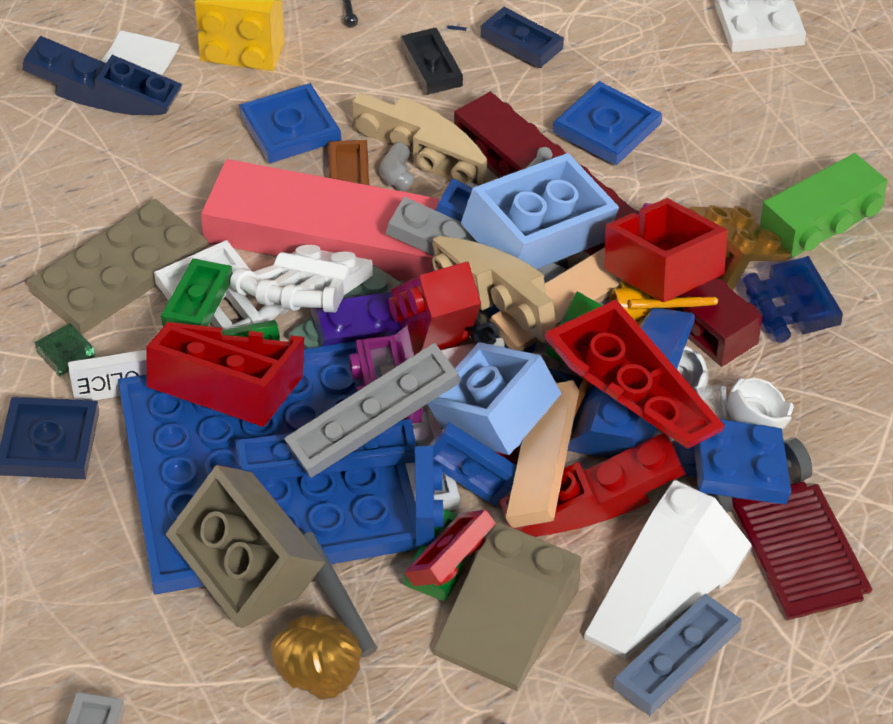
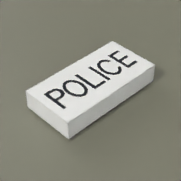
M146 350L68 362L74 400L94 401L121 396L118 379L147 374Z

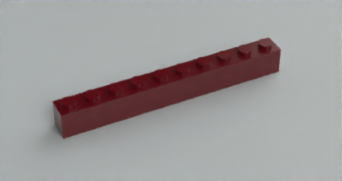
M491 91L454 111V124L479 147L487 159V168L498 178L525 169L537 157V151L542 147H547L552 151L551 159L566 154L561 146L554 144L534 124L527 122L514 111L510 104L503 102ZM580 165L619 206L614 221L633 212L637 215L640 211L633 209L612 188L606 187L585 166ZM605 242L584 251L591 256L603 249ZM715 278L702 286H698L675 297H716L718 299L717 305L661 308L694 313L695 320L688 339L721 367L759 343L763 315L753 304L742 299L720 278Z

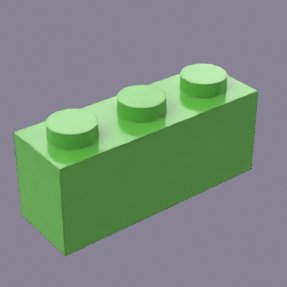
M853 153L765 200L762 206L760 226L775 233L782 239L781 245L791 253L790 258L792 259L804 251L813 250L819 243L833 235L845 232L851 225L862 219L876 215L884 205L887 179L859 155Z

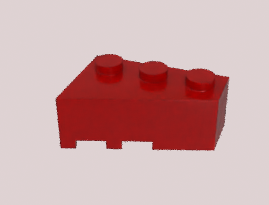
M469 261L419 275L391 289L392 297L388 301L394 321L396 323L400 322L402 329L406 326L408 327L414 355L433 343H436L440 350L461 346L460 343L467 342L470 335L465 328L474 325L481 306V300Z

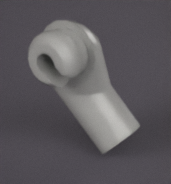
M396 142L380 164L379 174L389 186L394 185L398 191L404 192L414 182V175L406 170L407 166L404 164L410 155L409 148L401 142Z

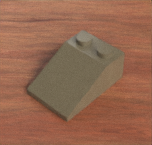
M498 522L473 562L435 645L434 655L518 691L579 590L581 556Z

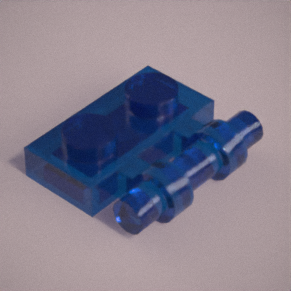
M809 256L771 265L770 279L761 281L757 273H750L743 278V283L747 289L745 294L748 301L758 308L759 312L763 315L761 324L767 333L773 334L778 343H783L791 337V332L787 327L790 324L796 323L802 335L839 326L842 323L843 313ZM781 297L785 305L776 307L772 299Z

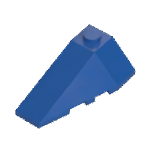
M652 308L639 326L677 369L695 320L694 313ZM592 385L586 392L574 417L568 451L609 459L653 438L656 427L595 385Z

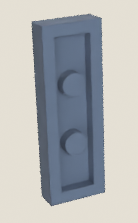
M705 593L615 677L614 690L651 716L740 631L742 619Z

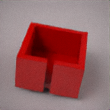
M665 198L640 209V217L633 212L606 224L604 269L664 303L725 274L727 229L675 201Z

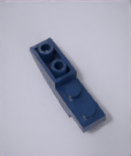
M41 35L23 59L22 70L56 84L57 96L78 104L114 113L130 115L166 114L182 89V83L113 54L105 63Z

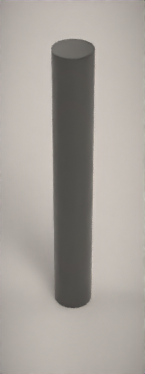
M313 532L303 534L325 561V564L316 576L340 620L359 639L358 644L362 650L361 657L371 655L377 650V646Z

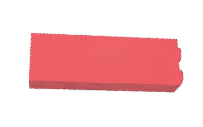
M226 159L201 212L203 237L208 240L209 244L216 245L227 240L235 249L277 256L280 252L291 254L297 247L302 245H316L320 247V250L333 253L352 252L358 258L372 260V265H375L395 279L409 281L419 275L435 271L432 265V258L435 256L386 235L388 223L403 197H407L433 210H436L440 199Z

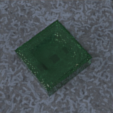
M71 323L35 342L37 354L59 377L69 372L68 362L95 357L94 347Z

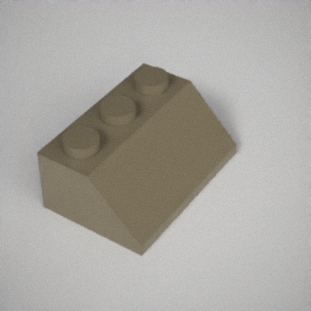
M219 465L214 467L166 533V536L236 627L241 628L300 597L325 564L322 557L252 472Z

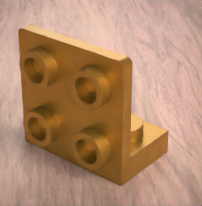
M710 205L709 207L689 208L691 211L727 229L725 274L717 278L724 280L732 290H734L750 261H788L791 253L781 245L782 239L775 233L759 226L754 221L755 216L743 207L720 208Z

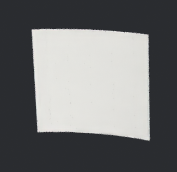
M120 30L112 46L101 61L106 63L113 54L163 75L173 60L180 44Z

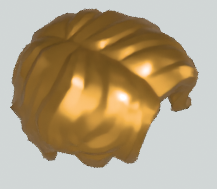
M307 615L295 618L289 622L288 629L280 632L273 639L270 648L278 673L292 688L307 690L319 699L336 698L338 694L347 690L360 670L359 661L362 650L358 644L359 639L344 626L343 622L332 616Z

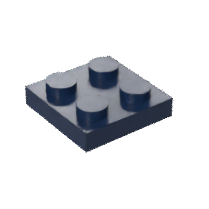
M11 397L0 444V476L86 480L99 417L98 401Z

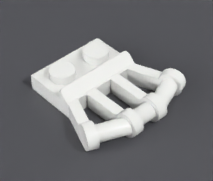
M225 240L155 271L154 276L156 285L165 297L170 300L192 258L232 266L233 273L239 268H246L248 270L250 268L230 243ZM229 285L223 298L227 297L243 320L232 324L218 306L211 319V323L215 327L227 330L272 321L279 314H286L289 310L284 309L281 304L275 303L271 306L264 305L257 311L245 295L234 291L231 285Z
M302 245L297 247L291 254L280 252L272 266L254 272L246 268L237 269L232 274L230 285L234 291L242 295L250 294L256 297L257 302L263 305L271 306L279 303L284 309L297 311L302 307L323 308L324 312L336 313L344 295L373 276L372 260L358 258L352 252L333 253L320 250V247L316 245Z

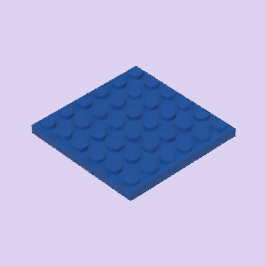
M356 341L304 349L303 378L265 427L148 388L147 374L118 379L154 595L205 586L166 536L167 531L216 465L239 469L235 440L293 433L356 393V387L361 386L360 379L352 380L349 365V354H356ZM380 368L374 369L376 379L382 376ZM405 464L317 474L311 479L309 476L260 482L302 534L307 532L314 533L331 564L417 550L421 547L416 546V506Z

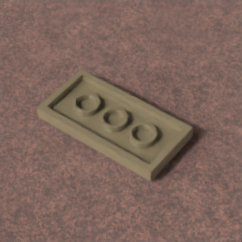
M154 199L28 279L29 291L82 335L157 286L154 276L155 271L207 249L208 240L157 199Z

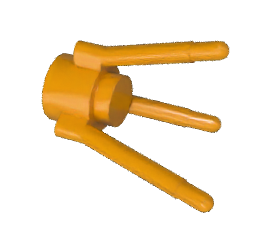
M624 281L620 282V288L612 289L610 302L617 299L638 325L644 320L642 317L648 315L651 308L700 307L718 304L716 297L674 298L663 303L656 299H650L649 294Z

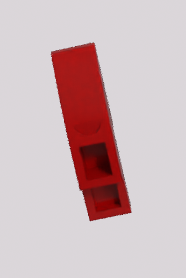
M663 432L586 470L579 461L564 468L554 521L514 529L533 537L557 534L600 523L650 503L647 492L685 475V471L669 436ZM510 495L499 499L505 518Z

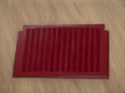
M804 481L790 484L791 495L786 505L742 498L732 499V510L745 537L752 544L751 549L786 621L862 602L864 600L863 594H869L873 591L819 484L807 486Z

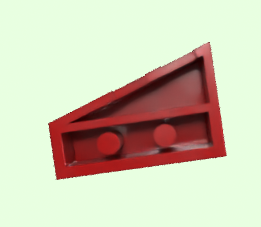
M167 322L146 346L147 387L265 427L303 378L305 337L291 335L290 342L263 339V332L250 331L248 338L222 335V328Z

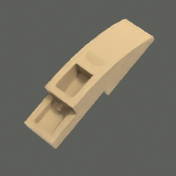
M360 92L352 101L354 131L390 145L396 142L405 144L410 152L413 153V166L449 180L453 178L466 185L468 182L476 185L486 183L487 159L467 134L439 113L404 96H401L393 105Z
M438 236L432 239L435 257L432 258L434 270L469 261L481 300L480 309L484 310L496 305L500 311H505L513 317L523 330H528L541 342L547 341L544 338L547 331L556 328L553 300L546 295L544 274L511 254L481 243L445 236Z

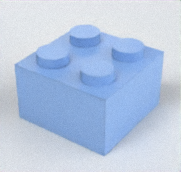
M478 342L455 368L461 383L427 405L442 429L448 422H451L493 451L510 455L562 393L541 355Z

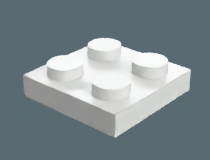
M715 0V7L731 53L805 45L806 32L794 0Z

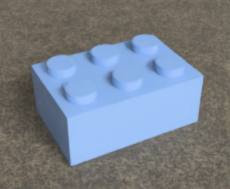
M569 153L474 187L461 224L478 243L511 254L538 269L604 243L606 224L614 221L619 206Z

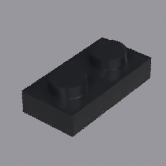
M437 27L401 36V48L426 95L463 86V74Z

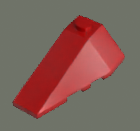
M617 299L546 332L544 338L571 370L687 449L723 431L725 425Z

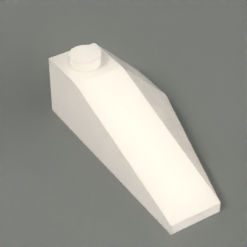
M674 480L651 513L586 630L584 639L621 658H628L663 632L668 622L683 611H687L705 593L708 594L716 587L720 590L731 582L751 551L752 544L715 498Z

